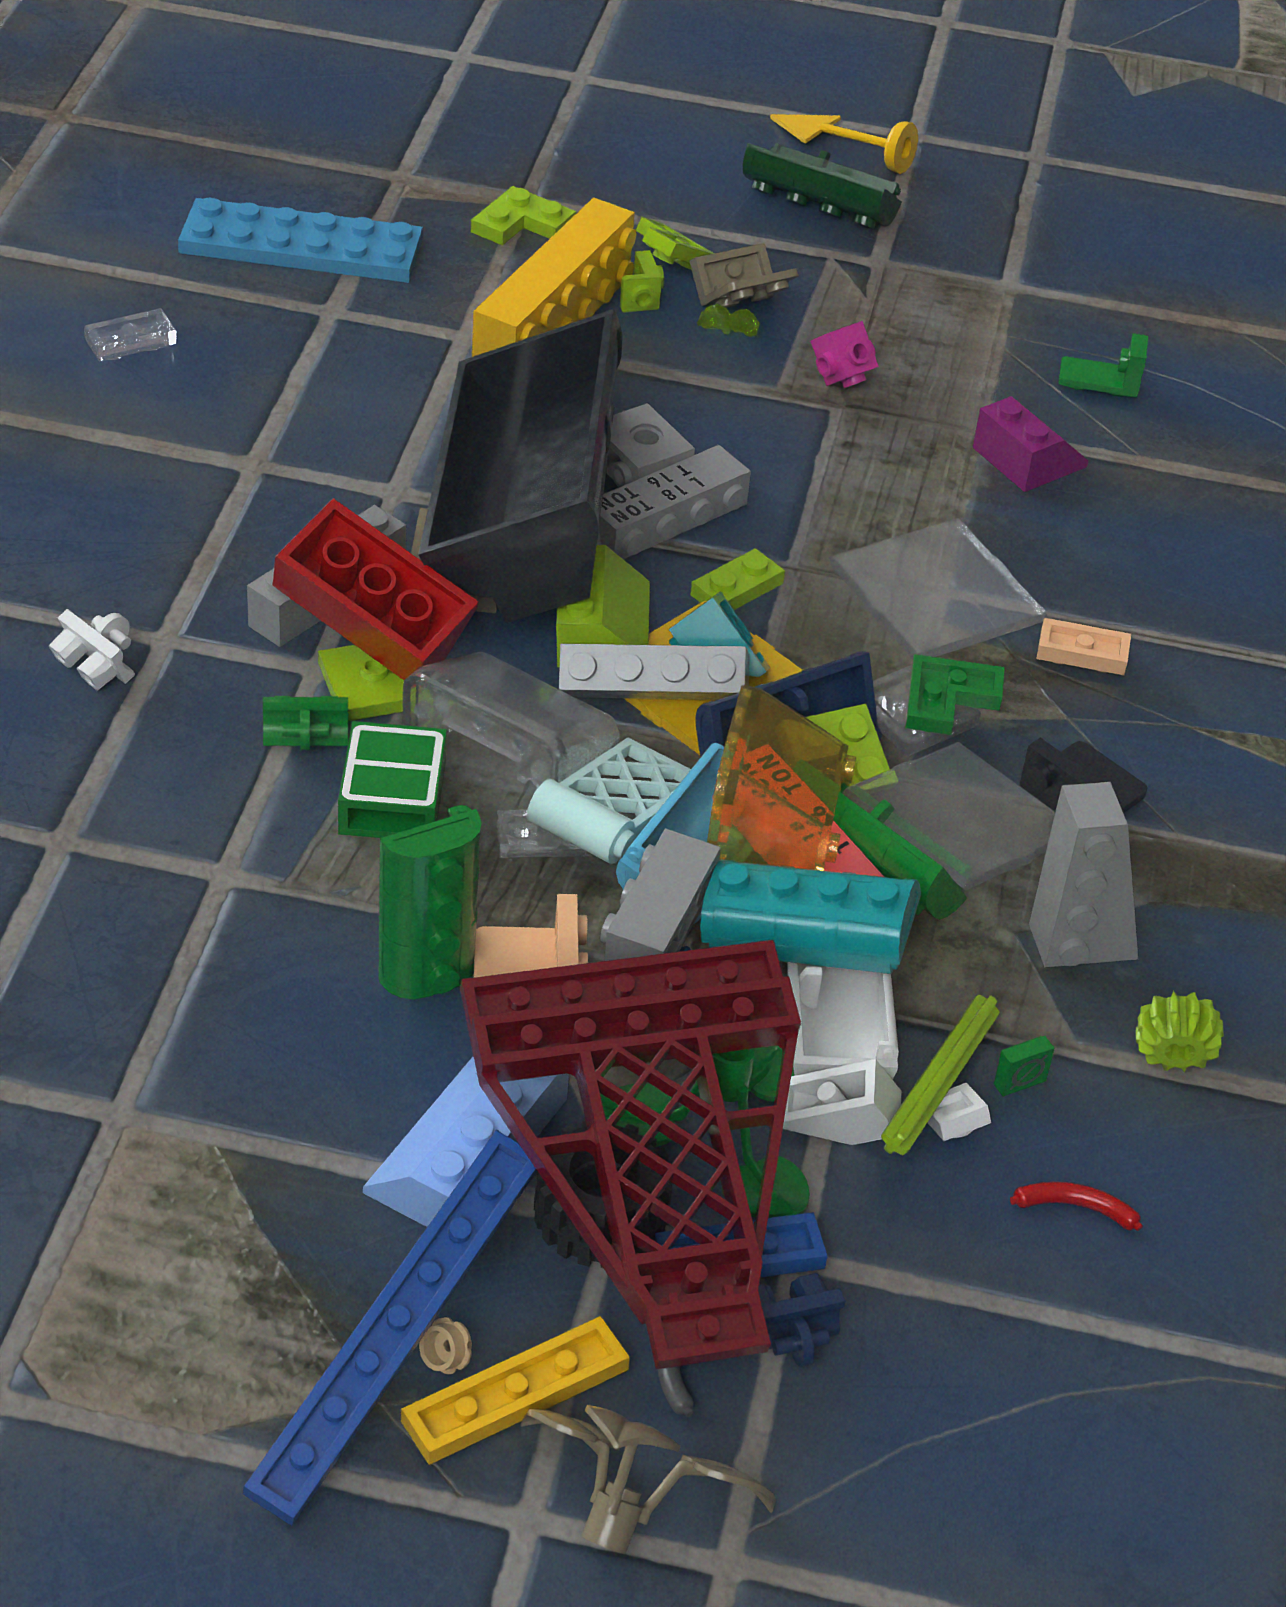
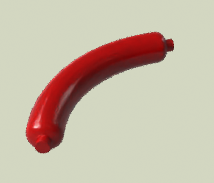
M1069 1182L1029 1184L1015 1189L1013 1196L1010 1197L1011 1204H1017L1021 1208L1044 1203H1066L1097 1211L1117 1222L1126 1230L1135 1229L1140 1231L1143 1227L1140 1223V1214L1128 1204L1104 1191Z

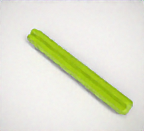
M977 995L973 998L883 1131L881 1139L886 1143L884 1150L887 1153L892 1154L895 1151L900 1155H905L909 1152L998 1017L1000 1011L995 1006L997 1004L995 997L990 995L988 998H985L982 995Z

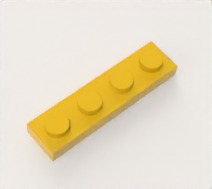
M599 1316L401 1408V1423L428 1465H431L521 1422L529 1409L546 1410L628 1371L630 1356L603 1318Z

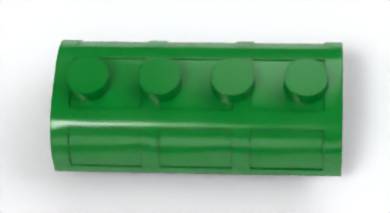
M801 763L795 766L791 774L884 877L916 879L919 881L921 897L915 913L916 916H919L925 910L934 918L940 920L954 913L964 903L967 897L962 890L970 885V874L889 817L895 810L892 804L883 799L874 806L845 785L842 780L839 779L837 783L830 785Z
M466 805L448 808V813L451 817L380 838L378 980L393 995L406 999H420L447 993L460 986L462 979L470 978L474 973L478 918L477 895L480 872L479 849L482 821L477 809L471 810Z

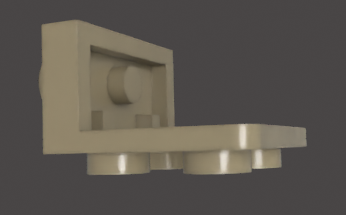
M765 243L695 257L690 260L701 306L715 304L717 310L739 304L740 300L751 298V302L773 297V293L788 289V282L799 277L797 268L772 273Z

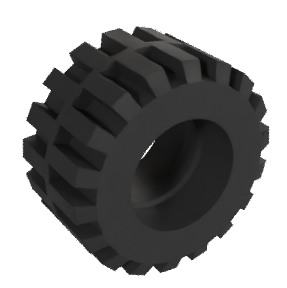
M582 1121L581 1128L576 1129L570 1125L562 1129L561 1135L587 1131L586 1121ZM628 1123L626 1127L615 1125L616 1129L638 1143L645 1136L638 1134L639 1127ZM654 1138L647 1149L668 1162L669 1156L664 1148H656L657 1140ZM611 1143L618 1172L630 1155ZM586 1151L550 1155L611 1245L612 1239L603 1198L584 1192L589 1189L600 1188L593 1156ZM637 1161L625 1178L651 1194L663 1176ZM537 1171L533 1210L535 1211L534 1221L537 1229H542V1239L548 1246L557 1244V1254L565 1259L571 1255L578 1257L577 1264L589 1267L590 1261L599 1262ZM672 1182L668 1184L658 1198L669 1207ZM622 1193L628 1223H630L641 1208V1205ZM649 1211L637 1227V1230L654 1240L655 1233L664 1232L665 1226L668 1223ZM634 1245L635 1254L645 1253Z

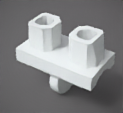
M68 609L58 617L64 630L54 639L49 648L55 658L67 668H71L86 653L89 657L76 669L81 677L95 690L98 691L115 676L125 684L135 676L134 671L122 662L123 653L121 649H127L131 644V639L128 637L130 625L125 617L119 613H111L104 618L98 615L93 618L91 622L92 627Z

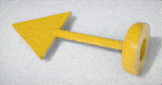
M770 114L771 120L805 144L824 132L884 147L886 167L890 171L899 174L904 173L910 167L917 150V127L915 124L907 121L897 123L891 129L886 139L834 126L835 123L841 120V116Z

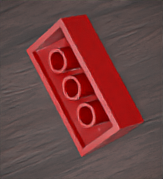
M334 498L275 557L272 586L417 690L446 659L479 604V601L430 566L424 565L416 556Z

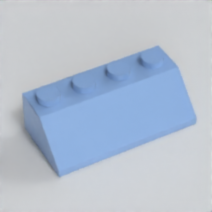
M474 1057L469 1060L363 1186V1194L428 1227L496 1130L517 1142L479 1086ZM569 1074L500 1082L536 1137H538L566 1102Z

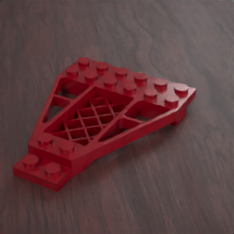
M774 940L462 979L460 991L479 1086L639 1322L646 1324L656 1370L768 1352L771 1342L758 1287L795 1050L801 1026L789 976L783 977ZM779 1046L782 1049V1059L774 1106L738 1111L725 1110L712 1054ZM677 1059L693 1071L684 1083L679 1085L657 1071L664 1060ZM624 1066L639 1076V1079L628 1093L603 1078L611 1067ZM559 1074L573 1075L578 1083L588 1130L543 1138L536 1137L500 1084V1082ZM696 1081L701 1098L689 1091ZM647 1082L672 1098L661 1114L636 1099ZM600 1093L618 1104V1107L607 1121ZM680 1103L705 1119L694 1135L668 1120ZM626 1110L651 1126L639 1143L615 1128V1125ZM767 1125L770 1131L755 1221L753 1223L730 1130ZM707 1131H709L713 1148L700 1141ZM658 1132L684 1147L673 1164L668 1163L647 1149ZM611 1143L630 1155L618 1172ZM586 1151L593 1156L612 1239L611 1245L550 1155ZM691 1153L717 1169L705 1186L679 1170ZM637 1161L663 1176L651 1194L625 1178ZM719 1181H721L724 1198L713 1192ZM670 1182L696 1198L684 1216L658 1199ZM622 1193L641 1205V1208L630 1223H628ZM703 1203L729 1220L718 1237L713 1236L691 1221ZM649 1211L675 1228L663 1246L637 1230V1227ZM733 1231L734 1240L726 1241L730 1233ZM682 1233L700 1244L671 1249ZM634 1245L645 1253L635 1254Z

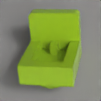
M650 250L635 251L633 275L622 277L620 308L622 312L659 309L661 289L664 287V272L662 266L656 264Z

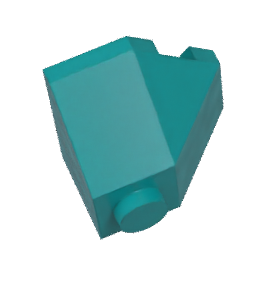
M721 591L669 629L674 636L669 640L670 645L746 647L750 655L749 676L760 677L770 668L764 656L760 652L755 654L751 649L754 646L752 635Z

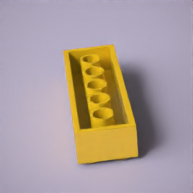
M593 197L473 311L472 357L591 317L604 303H608L613 294L621 287L622 277L632 275L634 271L631 253L637 235L636 230L633 229L635 212Z

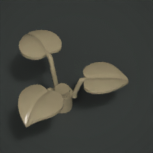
M591 1405L586 1406L585 1412L599 1428L579 1419L541 1409H529L521 1422V1426L544 1423L560 1432L580 1438L597 1454L595 1488L590 1499L593 1506L581 1536L588 1541L619 1553L626 1554L637 1522L647 1525L652 1511L679 1478L685 1475L710 1476L747 1487L759 1497L770 1513L773 1512L776 1505L774 1494L754 1478L726 1464L682 1454L681 1460L670 1471L644 1505L640 1506L638 1503L642 1494L625 1486L638 1444L656 1446L679 1453L681 1446L674 1440L646 1424L630 1422L627 1418L616 1412ZM610 1447L618 1451L621 1447H625L615 1482L608 1481L606 1486Z

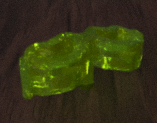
M714 304L701 312L697 325L705 329L711 327L723 329L722 332L724 334H729L732 330L734 332H742L749 337H756L760 322L747 309L737 310L730 314L724 306Z

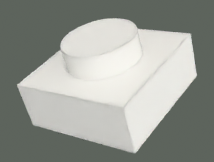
M967 1083L950 1088L928 1121V1124L943 1141L964 1137L973 1130L991 1123L988 1105Z

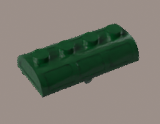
M750 143L747 144L742 165L743 174L746 178L753 181L752 188L769 195H773L775 188L787 192L785 199L790 202L806 206L808 200L821 204L819 211L840 218L842 211L855 215L854 223L870 229L875 228L876 222L889 226L898 213L902 201L896 197L901 192L897 182H891L829 161L831 154L823 150L816 157L782 146L779 143H775L771 150Z

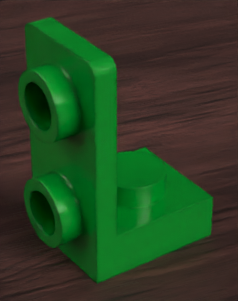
M1132 333L1129 349L1121 348L1118 364L1063 356L1058 384L1075 390L1086 389L1109 393L1113 396L1137 398L1147 357L1148 335Z

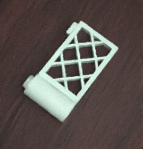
M627 737L560 783L552 779L545 780L535 791L530 801L527 819L594 856L614 864L623 857L628 847L691 769ZM629 756L641 763L626 762L624 758ZM600 775L619 776L620 779L601 778ZM632 777L651 778L652 781L633 780ZM664 779H674L680 783L665 782ZM579 792H594L596 796L583 795ZM608 793L627 794L628 798L609 797ZM640 795L659 796L660 800L641 799ZM618 812L635 813L636 818L632 820Z

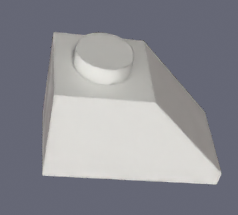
M876 1059L792 1076L783 1129L849 1145L881 1140L883 1131L901 1106L902 1091Z

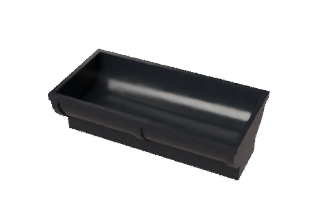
M614 309L459 361L418 555L424 565L430 566L467 594L479 597H492L506 623L590 598L615 407L612 402L616 370L620 364L623 348L622 330Z

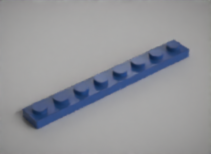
M498 1130L493 1133L243 1488V1495L289 1525H294L537 1173L536 1168L519 1143Z

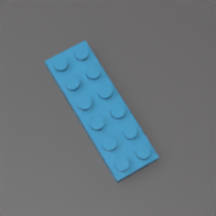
M196 198L179 236L178 251L181 254L409 283L423 240V227L413 226L405 222L374 221L366 217L350 218L335 216L328 212L311 213L296 211L289 207H264L250 202L241 204L220 201L216 198Z

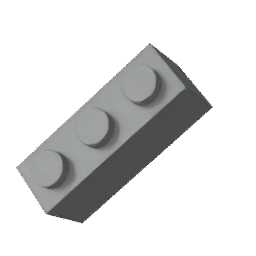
M665 828L656 845L649 844L646 847L640 862V873L637 879L630 878L626 882L620 899V909L617 914L609 913L603 924L600 941L606 943L605 961L679 952L702 910L708 883L717 862L720 860L721 847Z

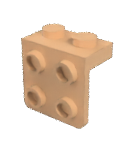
M557 894L555 928L496 926L477 928L474 977L588 963V952H578V945H586L587 915H578L577 894Z

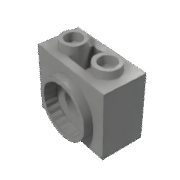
M646 403L613 415L606 473L614 480L618 487H621L694 456L695 448L657 411Z

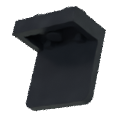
M1042 738L1028 745L1019 786L1055 812L1062 785L1111 782L1123 813L1143 800L1147 793V785L1085 742H1075L1062 752Z

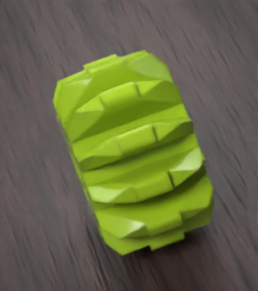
M1173 991L1171 997L1153 996L1152 1004L1141 1006L1140 1015L1138 1016V1027H1136V1043L1139 1046V1052L1145 1054L1148 1064L1161 1063L1164 1071L1176 1067L1186 1072L1190 1066L1205 1068L1207 1060L1219 1057L1224 1028L1223 1020L1220 1019V1012L1214 1009L1212 1000H1198L1195 992L1187 996H1178Z

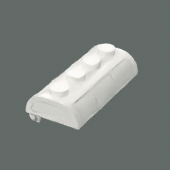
M787 962V974L790 978L801 1020L793 1063L795 1076L876 1059L893 1080L898 1070L897 1058L899 1050L891 974Z

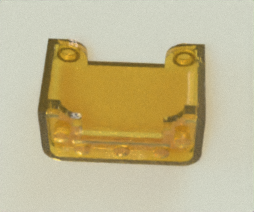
M741 685L718 769L707 842L721 847L720 860L727 859L736 862L793 866L795 868L824 871L826 862L836 863L841 834L832 833V825L842 783L852 784L856 756L847 755L849 747L847 744L761 688Z

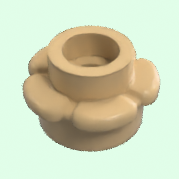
M449 1317L437 1319L419 1342L420 1355L424 1363L430 1369L444 1374H453L456 1369H464L472 1356V1342L469 1331L463 1323L459 1321L453 1322Z

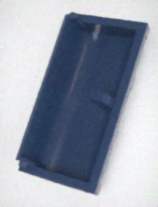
M859 651L847 657L802 670L799 673L702 704L696 712V731L700 756L702 757L711 744L718 743L729 750L727 754L729 758L736 763H740L769 748L791 773L777 733V728L782 722L861 704L867 705L879 741L881 742L882 732L878 728L869 652Z

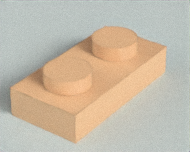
M1044 618L1036 659L1104 673L1125 675L1131 634Z

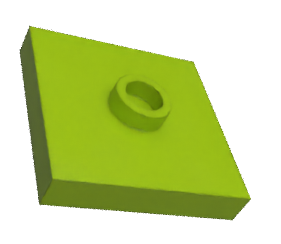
M355 645L318 651V664L331 696L348 697V721L431 707V693L426 681L418 690Z

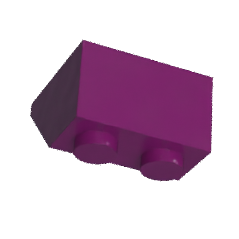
M1012 396L980 408L973 448L1022 491L1027 492L1088 466L1089 460Z

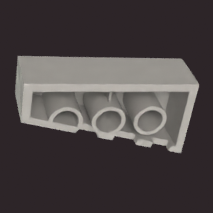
M1111 782L1062 785L1029 922L1044 967L1075 966L1079 964L1138 959L1128 824Z

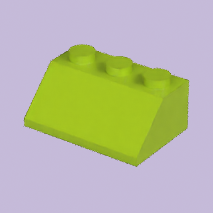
M607 545L596 546L590 598L557 608V667H560V644L648 645L650 581Z

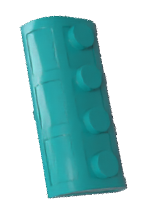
M721 859L713 870L703 899L700 923L701 942L709 943V948L774 940L778 959L782 962L892 974L893 970H897L898 965L901 963L921 897L920 883L916 879L859 875L850 872H830L795 868L793 866H774Z

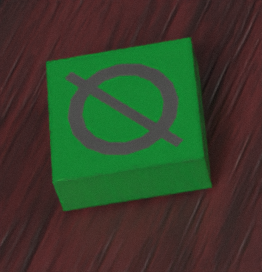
M1040 1036L1002 1049L994 1079V1085L1002 1097L1046 1082L1055 1049L1046 1036Z

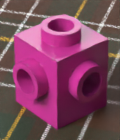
M863 321L811 340L816 355L817 369L823 376L826 386L841 381L843 387L847 388L865 381L864 372L879 367L875 357L874 345L868 338Z

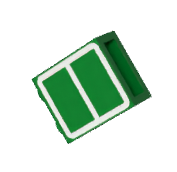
M352 721L338 798V835L382 838L437 821L446 765L447 729Z

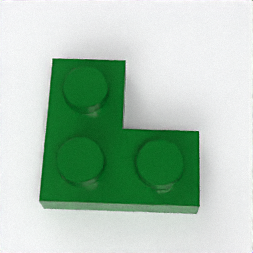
M914 654L905 728L951 735L955 705L1000 711L1005 667Z

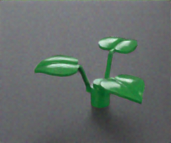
M779 1046L712 1054L723 1101H738V1110L748 1109V1093L750 1091L762 1100L775 1101L782 1059V1049ZM793 1067V1069H792V1075H791V1077H792V1076H795V1074H794V1067ZM696 1082L690 1092L699 1097L700 1093ZM634 1084L620 1086L619 1088L628 1093ZM646 1084L636 1097L637 1100L659 1114L662 1113L672 1099L651 1084ZM600 1094L605 1119H609L618 1107V1104ZM682 1105L674 1110L668 1120L674 1124V1121H682L687 1117L690 1109ZM627 1110L616 1124L621 1127H626L628 1123L639 1127L638 1134L641 1136L645 1135L651 1127ZM750 1128L740 1129L742 1156L745 1165H741L739 1168L751 1217H755L765 1158L756 1162L752 1154ZM658 1132L655 1136L657 1140L656 1146L672 1141L661 1132ZM778 1156L768 1218L803 1214L809 1204L810 1192L808 1182L799 1167L788 1159Z

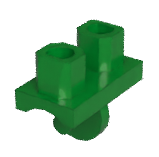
M263 697V746H300V750H310V746H348V697Z

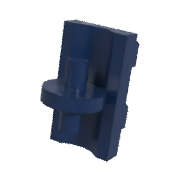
M813 1273L799 1276L791 1282L790 1299L776 1301L770 1286L765 1284L759 1285L758 1292L771 1342L769 1349L773 1350L775 1356L791 1353L799 1367L812 1365L814 1362V1347L828 1345L830 1343L829 1336L838 1335L840 1332V1310L845 1307L846 1302L841 1289L828 1290L819 1274Z

